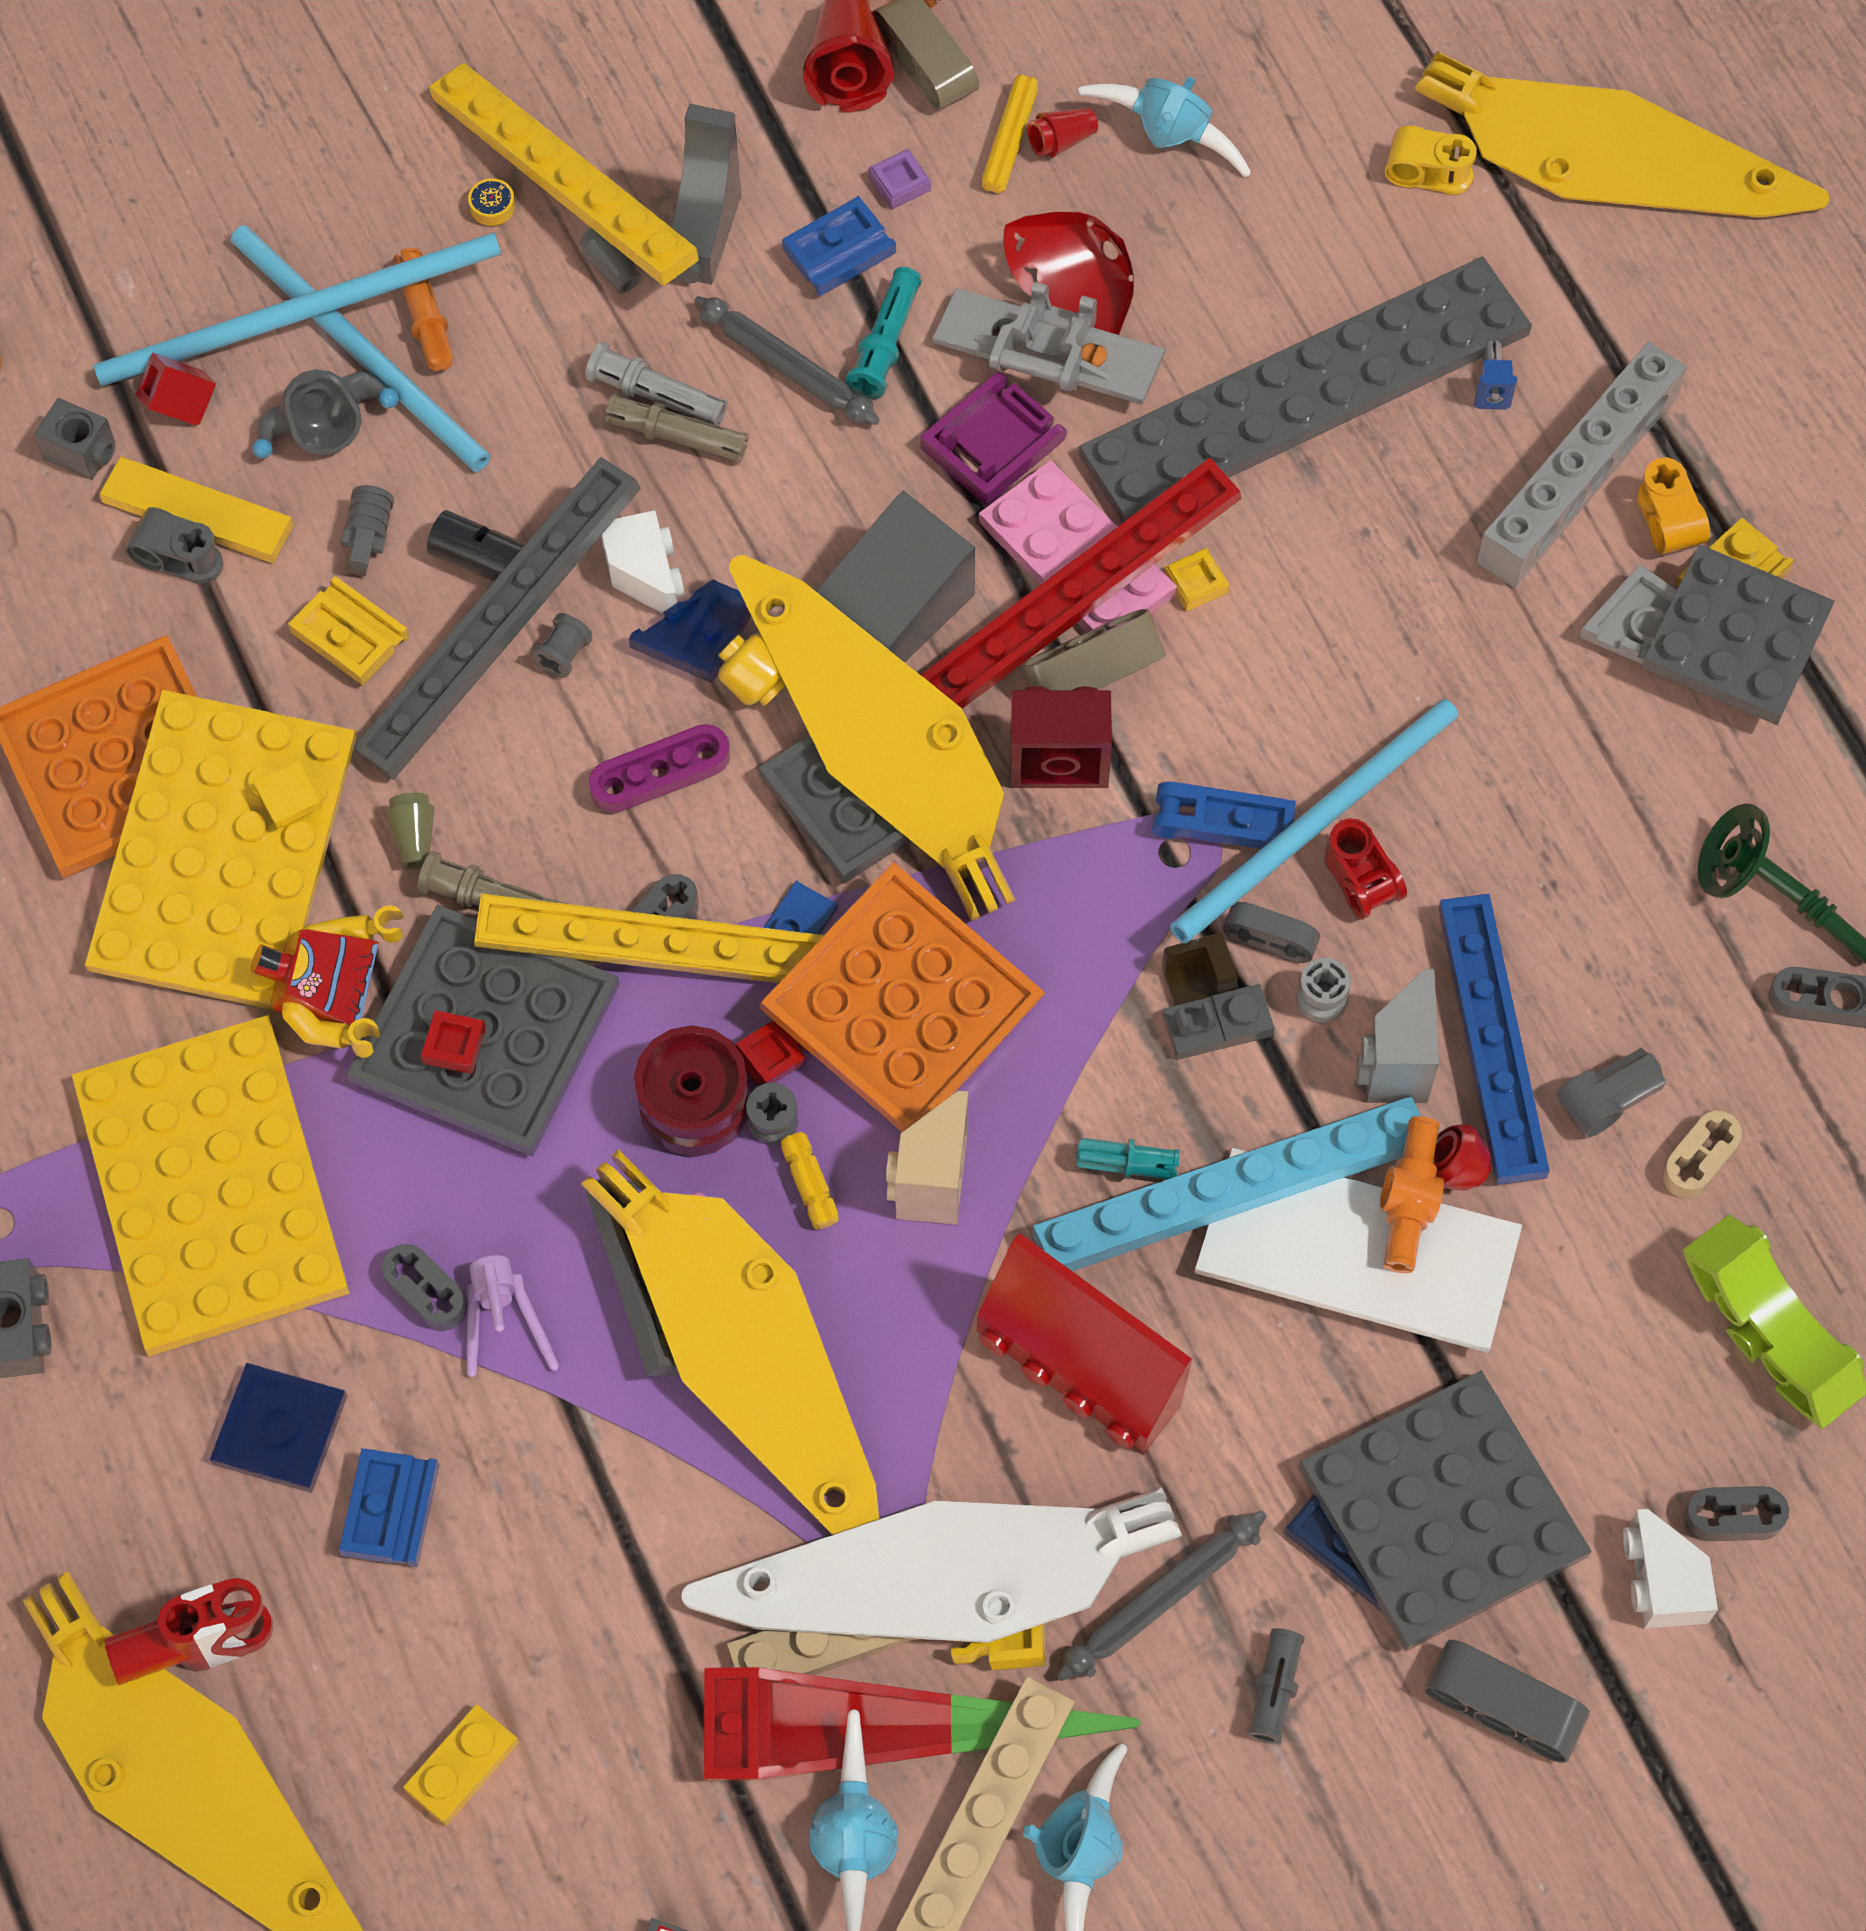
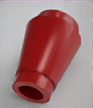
M1090 107L1039 113L1035 120L1028 123V139L1032 149L1038 156L1047 155L1053 158L1090 135L1096 134L1098 131V120Z

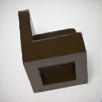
M1222 932L1164 949L1162 971L1175 1006L1236 989L1238 976Z

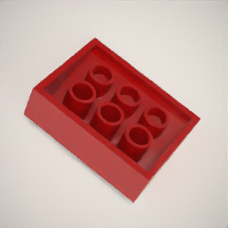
M1018 1233L1013 1239L977 1314L976 1331L980 1334V1341L994 1354L1003 1357L1007 1353L1022 1365L1021 1371L1036 1385L1045 1388L1049 1384L1064 1396L1063 1402L1075 1414L1085 1419L1092 1416L1107 1427L1105 1433L1117 1445L1126 1450L1134 1447L1144 1455L1181 1407L1192 1358L1021 1233Z

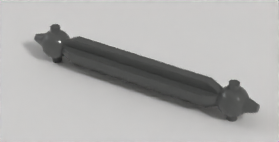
M700 296L695 298L694 302L701 310L700 317L703 321L710 325L720 324L726 336L833 409L845 410L847 419L856 424L866 422L877 425L880 419L873 411V402L867 397L861 395L854 396L847 384L738 311H728L729 305L722 299Z
M1259 1511L1250 1515H1230L1227 1519L1229 1524L1228 1531L1213 1535L1091 1632L1084 1646H1066L1063 1650V1665L1057 1672L1056 1677L1060 1681L1072 1677H1093L1096 1673L1094 1668L1095 1660L1114 1654L1230 1561L1236 1554L1239 1545L1259 1544L1261 1540L1259 1536L1260 1527L1267 1517L1263 1511Z

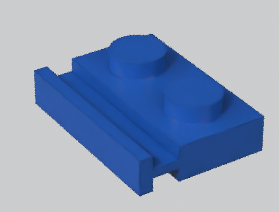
M857 196L783 238L782 249L807 282L810 281L816 288V293L820 297L896 253V242L893 238L890 239L887 236L885 228L860 196Z
M361 1448L339 1548L342 1556L392 1564L395 1562L405 1563L411 1567H418L439 1470L437 1459H417L411 1455Z

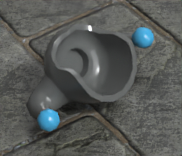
M319 369L302 372L294 377L286 386L281 402L270 408L258 419L257 441L252 445L253 454L260 459L268 458L273 452L272 441L283 434H291L299 447L311 454L327 455L337 453L349 446L359 433L362 423L359 408L361 402L369 399H378L383 407L393 408L398 404L399 395L395 389L386 388L373 375L365 371L355 372L343 377H339L331 371Z

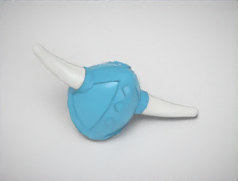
M1190 76L1185 79L1183 86L1159 78H1149L1144 89L1120 84H1093L1080 86L1077 89L1079 96L1111 100L1130 108L1132 112L1140 115L1144 129L1151 143L1156 148H1168L1191 140L1197 144L1205 145L1222 155L1243 177H1248L1251 173L1247 163L1234 144L1219 129L1209 123L1214 112L1204 100L1191 92L1196 79Z
M853 1709L848 1713L839 1793L824 1801L813 1815L809 1829V1848H811L813 1856L823 1869L840 1878L847 1931H860L867 1880H871L886 1872L894 1861L898 1847L899 1832L897 1824L887 1808L879 1800L869 1795L860 1714L857 1710Z
M1124 1744L1117 1745L1102 1761L1086 1790L1077 1791L1068 1797L1052 1812L1039 1829L1034 1825L1024 1826L1023 1836L1034 1843L1042 1869L1054 1879L1063 1881V1908L1066 1931H1084L1086 1908L1090 1892L1093 1890L1094 1881L1108 1874L1117 1865L1118 1861H1121L1123 1856V1841H1121L1120 1834L1109 1813V1800L1115 1775L1128 1751L1127 1746Z

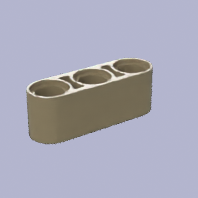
M893 0L873 10L872 13L886 46L934 109L939 110L978 90L979 82L972 64L924 0Z
M1140 609L1120 616L1029 659L1023 664V668L1031 687L1040 686L1049 690H1073L1077 687L1090 686L1100 689L1165 657L1166 652L1149 609Z

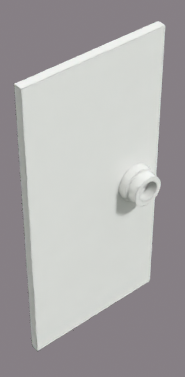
M1232 1148L1229 1158L1244 1154L1247 1151ZM1341 1178L1209 1224L1195 1273L1489 1353L1522 1225L1441 1203L1433 1223H1428L1427 1229L1422 1230L1415 1270L1412 1273L1393 1272L1383 1266L1391 1225L1386 1222L1388 1212L1380 1210L1382 1187L1348 1178Z

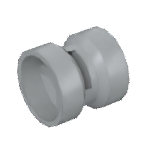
M1327 957L1317 958L1306 965L1302 971L1296 999L1298 1009L1304 1017L1312 1022L1323 1024L1330 1023L1342 1015L1345 1011L1351 985L1350 973L1347 968L1339 961Z

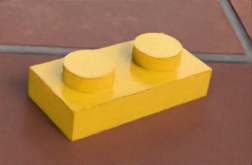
M476 1704L403 1788L406 1793L444 1826H447L514 1750L519 1741L516 1736Z

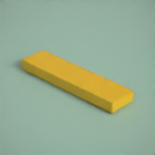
M120 456L99 494L102 503L141 517L148 507H156L175 516L203 523L213 532L216 544L274 564L294 526L290 516Z

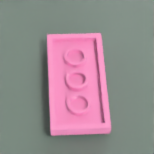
M1051 460L979 512V524L1039 585L1117 528ZM1154 564L1077 623L1085 632H1088L1136 610L1149 609L1150 614H1152L1176 596L1177 586Z

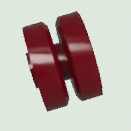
M694 1025L673 1028L653 1039L639 1056L634 1074L636 1094L642 1125L654 1142L672 1153L693 1157L715 1153L734 1141L746 1125V1103L749 1091L744 1058L730 1039L710 1028Z

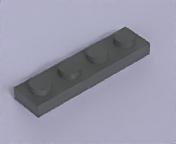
M601 1179L596 1180L623 1208L626 1207ZM627 1181L639 1193L638 1187L632 1181ZM585 1189L647 1376H680L625 1229Z

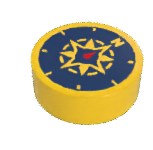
M490 178L479 181L471 188L468 194L470 213L480 224L497 226L508 221L514 214L515 199L513 190L502 180Z

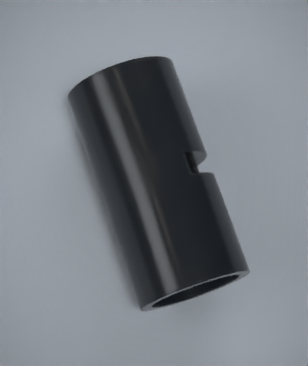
M444 510L437 517L431 528L427 541V552L432 556L494 582L526 543L496 530L488 529L486 526L454 512Z

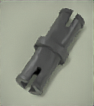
M1274 1628L1271 1629V1639L1263 1672L1256 1675L1254 1688L1258 1690L1251 1727L1247 1735L1260 1742L1280 1744L1289 1701L1291 1698L1296 1697L1298 1691V1684L1294 1682L1301 1645L1304 1643V1636L1291 1630ZM1281 1665L1282 1673L1274 1707H1271L1270 1700L1278 1666Z

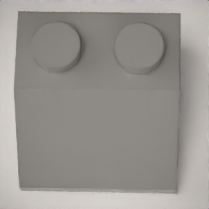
M1424 969L1375 1015L1370 1035H1362L1361 1054L1357 1055L1356 1078L1357 1085H1366V1103H1393L1410 1096L1415 1103H1428L1439 1066L1434 969Z

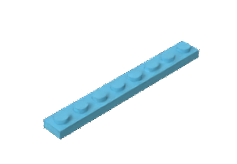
M1410 1096L1033 1225V1237L1038 1247L1071 1271H1075L1402 1158L1408 1122L1411 1117L1421 1116Z

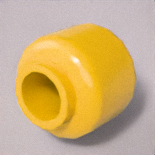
M759 633L751 635L746 640L738 634L718 654L724 661L719 668L718 678L746 705H753L759 701L765 706L785 686L772 656Z

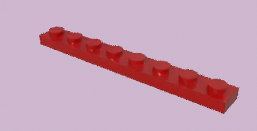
M1211 458L1207 459L922 673L921 676L963 709L1241 500L1240 490Z

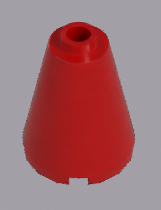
M824 0L803 67V80L807 92L818 104L825 107L827 102L839 105L840 111L844 112L868 109L884 99L887 95V88L891 82L893 83L894 65L867 0Z

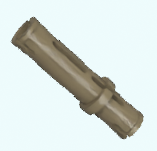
M613 394L607 406L606 412L610 413V415L607 414L605 416V423L644 433V438L655 441L656 438H661L722 456L738 463L742 461L748 444H744V442H748V433H741L665 410V405L655 402L651 406Z

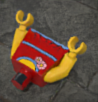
M387 905L378 909L374 919L369 915L340 917L307 925L304 929L298 930L285 943L283 951L260 944L251 963V973L275 981L270 1002L271 1007L283 1015V1019L305 1043L340 1049L351 1045L353 1052L357 1056L367 1058L373 1054V1046L370 1042L360 1039L365 1036L380 1037L376 1023L368 1018H362L379 942L371 939L374 934H379L386 942H398L403 936L402 930L400 928L385 929L384 925L390 920H401L404 916L397 907Z

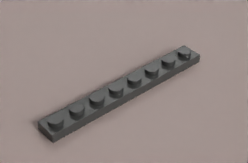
M600 457L354 745L356 753L394 780L639 492L641 487L637 480Z

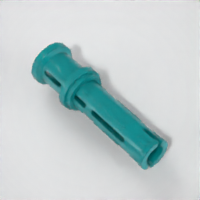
M898 267L894 270L893 278L879 309L872 331L869 335L862 338L858 344V360L855 367L850 369L845 377V384L856 395L865 396L868 399H878L885 394L887 389L885 378L889 368L894 366L899 358L896 344L907 320L917 290L922 283L920 274L911 268Z

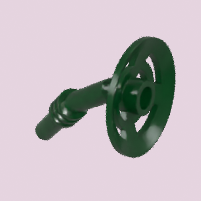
M1745 803L1731 808L1722 815L1707 835L1700 852L1698 880L1703 891L1715 898H1727L1742 890L1754 875L1757 874L1798 905L1796 911L1799 914L1806 912L1805 919L1808 922L1814 919L1813 926L1816 929L1823 927L1859 960L1866 964V938L1836 913L1837 906L1835 904L1828 906L1829 899L1826 896L1819 898L1820 891L1818 889L1811 891L1765 856L1770 838V825L1765 812L1753 804ZM1755 820L1759 823L1761 832L1754 828ZM1739 825L1741 833L1728 839L1723 849L1720 850L1727 836ZM1729 866L1735 868L1733 874H1731ZM1717 867L1720 876L1727 881L1723 886L1718 883L1716 878Z

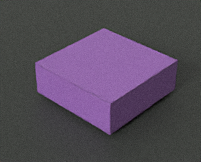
M909 149L869 167V178L891 210L931 191V180Z

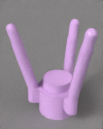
M495 1255L474 1261L469 1267L472 1283L465 1287L468 1299L467 1375L474 1377L477 1373L480 1303L483 1308L490 1309L494 1329L497 1332H502L505 1328L502 1307L512 1302V1295L515 1296L549 1369L552 1371L558 1370L559 1363L525 1292L522 1275L512 1273L509 1258Z

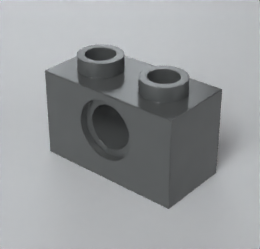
M29 1258L0 1262V1320L4 1314L11 1310L22 1311L21 1317L15 1325L8 1328L0 1327V1378L44 1373V1356L50 1355L52 1350L50 1329L48 1324H42L41 1306L49 1304L48 1282L46 1275L39 1274Z

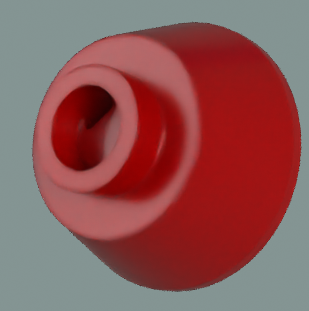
M1458 1124L1442 1130L1437 1136L1433 1164L1437 1167L1436 1177L1443 1178L1444 1188L1467 1191L1483 1184L1491 1171V1155L1476 1129L1469 1124Z

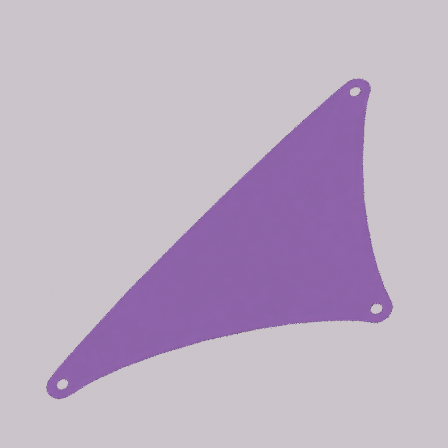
M1179 811L1181 815L1193 816V813ZM1152 814L993 852L1016 901L1006 905L988 868L985 867L981 872L994 897L998 910L989 914L970 877L963 878L962 880L980 916L979 919L973 922L970 921L943 867L937 866L909 874L1045 992L1040 1002L958 1090L968 1091V1133L958 1225L896 1219V1201H887L888 1182H886L889 1151L899 1152L900 1135L902 1132L808 1050H800L806 1057L802 1066L776 1083L787 1087L796 1098L798 1126L795 1133L804 1132L808 1137L812 1147V1155L816 1157L829 1188V1198H833L838 1210L839 1220L836 1224L820 1230L812 1226L807 1214L808 1206L803 1204L790 1172V1164L786 1162L781 1150V1144L768 1145L754 1138L748 1127V1118L746 1125L734 1141L715 1153L692 1157L672 1153L653 1141L642 1125L634 1082L638 1058L648 1044L670 1029L694 1025L714 1029L730 1039L735 1045L773 1021L759 1007L763 999L779 983L607 962L593 966L618 976L620 985L533 1157L350 1083L347 1073L357 1056L353 1052L351 1045H347L344 1049L334 1048L284 1065L350 1291L348 1295L306 1307V1309L415 1340L467 1361L468 1299L465 1287L472 1283L469 1267L474 1261L483 1257L505 1256L510 1260L512 1273L522 1275L525 1292L553 1349V1353L559 1363V1368L556 1371L549 1369L514 1295H512V1302L502 1307L505 1325L502 1332H497L494 1329L490 1309L483 1308L480 1303L477 1365L555 1395L645 1438L757 1505L807 1543L832 1536L682 1382L680 1376H647L585 1188L581 1185L588 1176L593 1177L595 1180L601 1179L596 1172V1168L603 1162L610 1164L626 1181H631L611 1158V1155L619 1149L661 1192L684 1195L701 1192L706 1197L723 1198L796 1272L876 1483L879 1519L925 1504L940 1426L959 1357L988 1273L1021 1191L1082 1069L1149 958L1170 930V924L1180 916L1195 896L1214 877L1221 863L1223 851L1219 842L1179 836L1177 839H1181L1189 845L1191 858L1181 867H1169L1163 864L1158 855L1160 845L1167 839L1152 833L1153 817L1155 815ZM871 885L827 897L838 904V909L819 935H825ZM774 912L735 924L764 928ZM746 1071L750 1095L759 1086ZM770 1107L766 1108L764 1113L770 1110ZM89 1139L44 1155L0 1174V1208L10 1211L15 1221L12 1232L4 1239H0V1262L29 1258L35 1267L61 1266L124 1272ZM402 1244L417 1246L459 1286L466 1303L465 1317L459 1325L445 1331L433 1330L391 1291L382 1272L383 1258L390 1249ZM416 1261L409 1266L400 1262L396 1266L399 1273L397 1279L405 1274L416 1285L422 1281L414 1267ZM432 1290L427 1293L434 1308L432 1314L439 1309L445 1313L452 1310L449 1301L452 1296L442 1300ZM831 1490L824 1495L825 1502L830 1507H839L844 1503V1497L839 1491Z

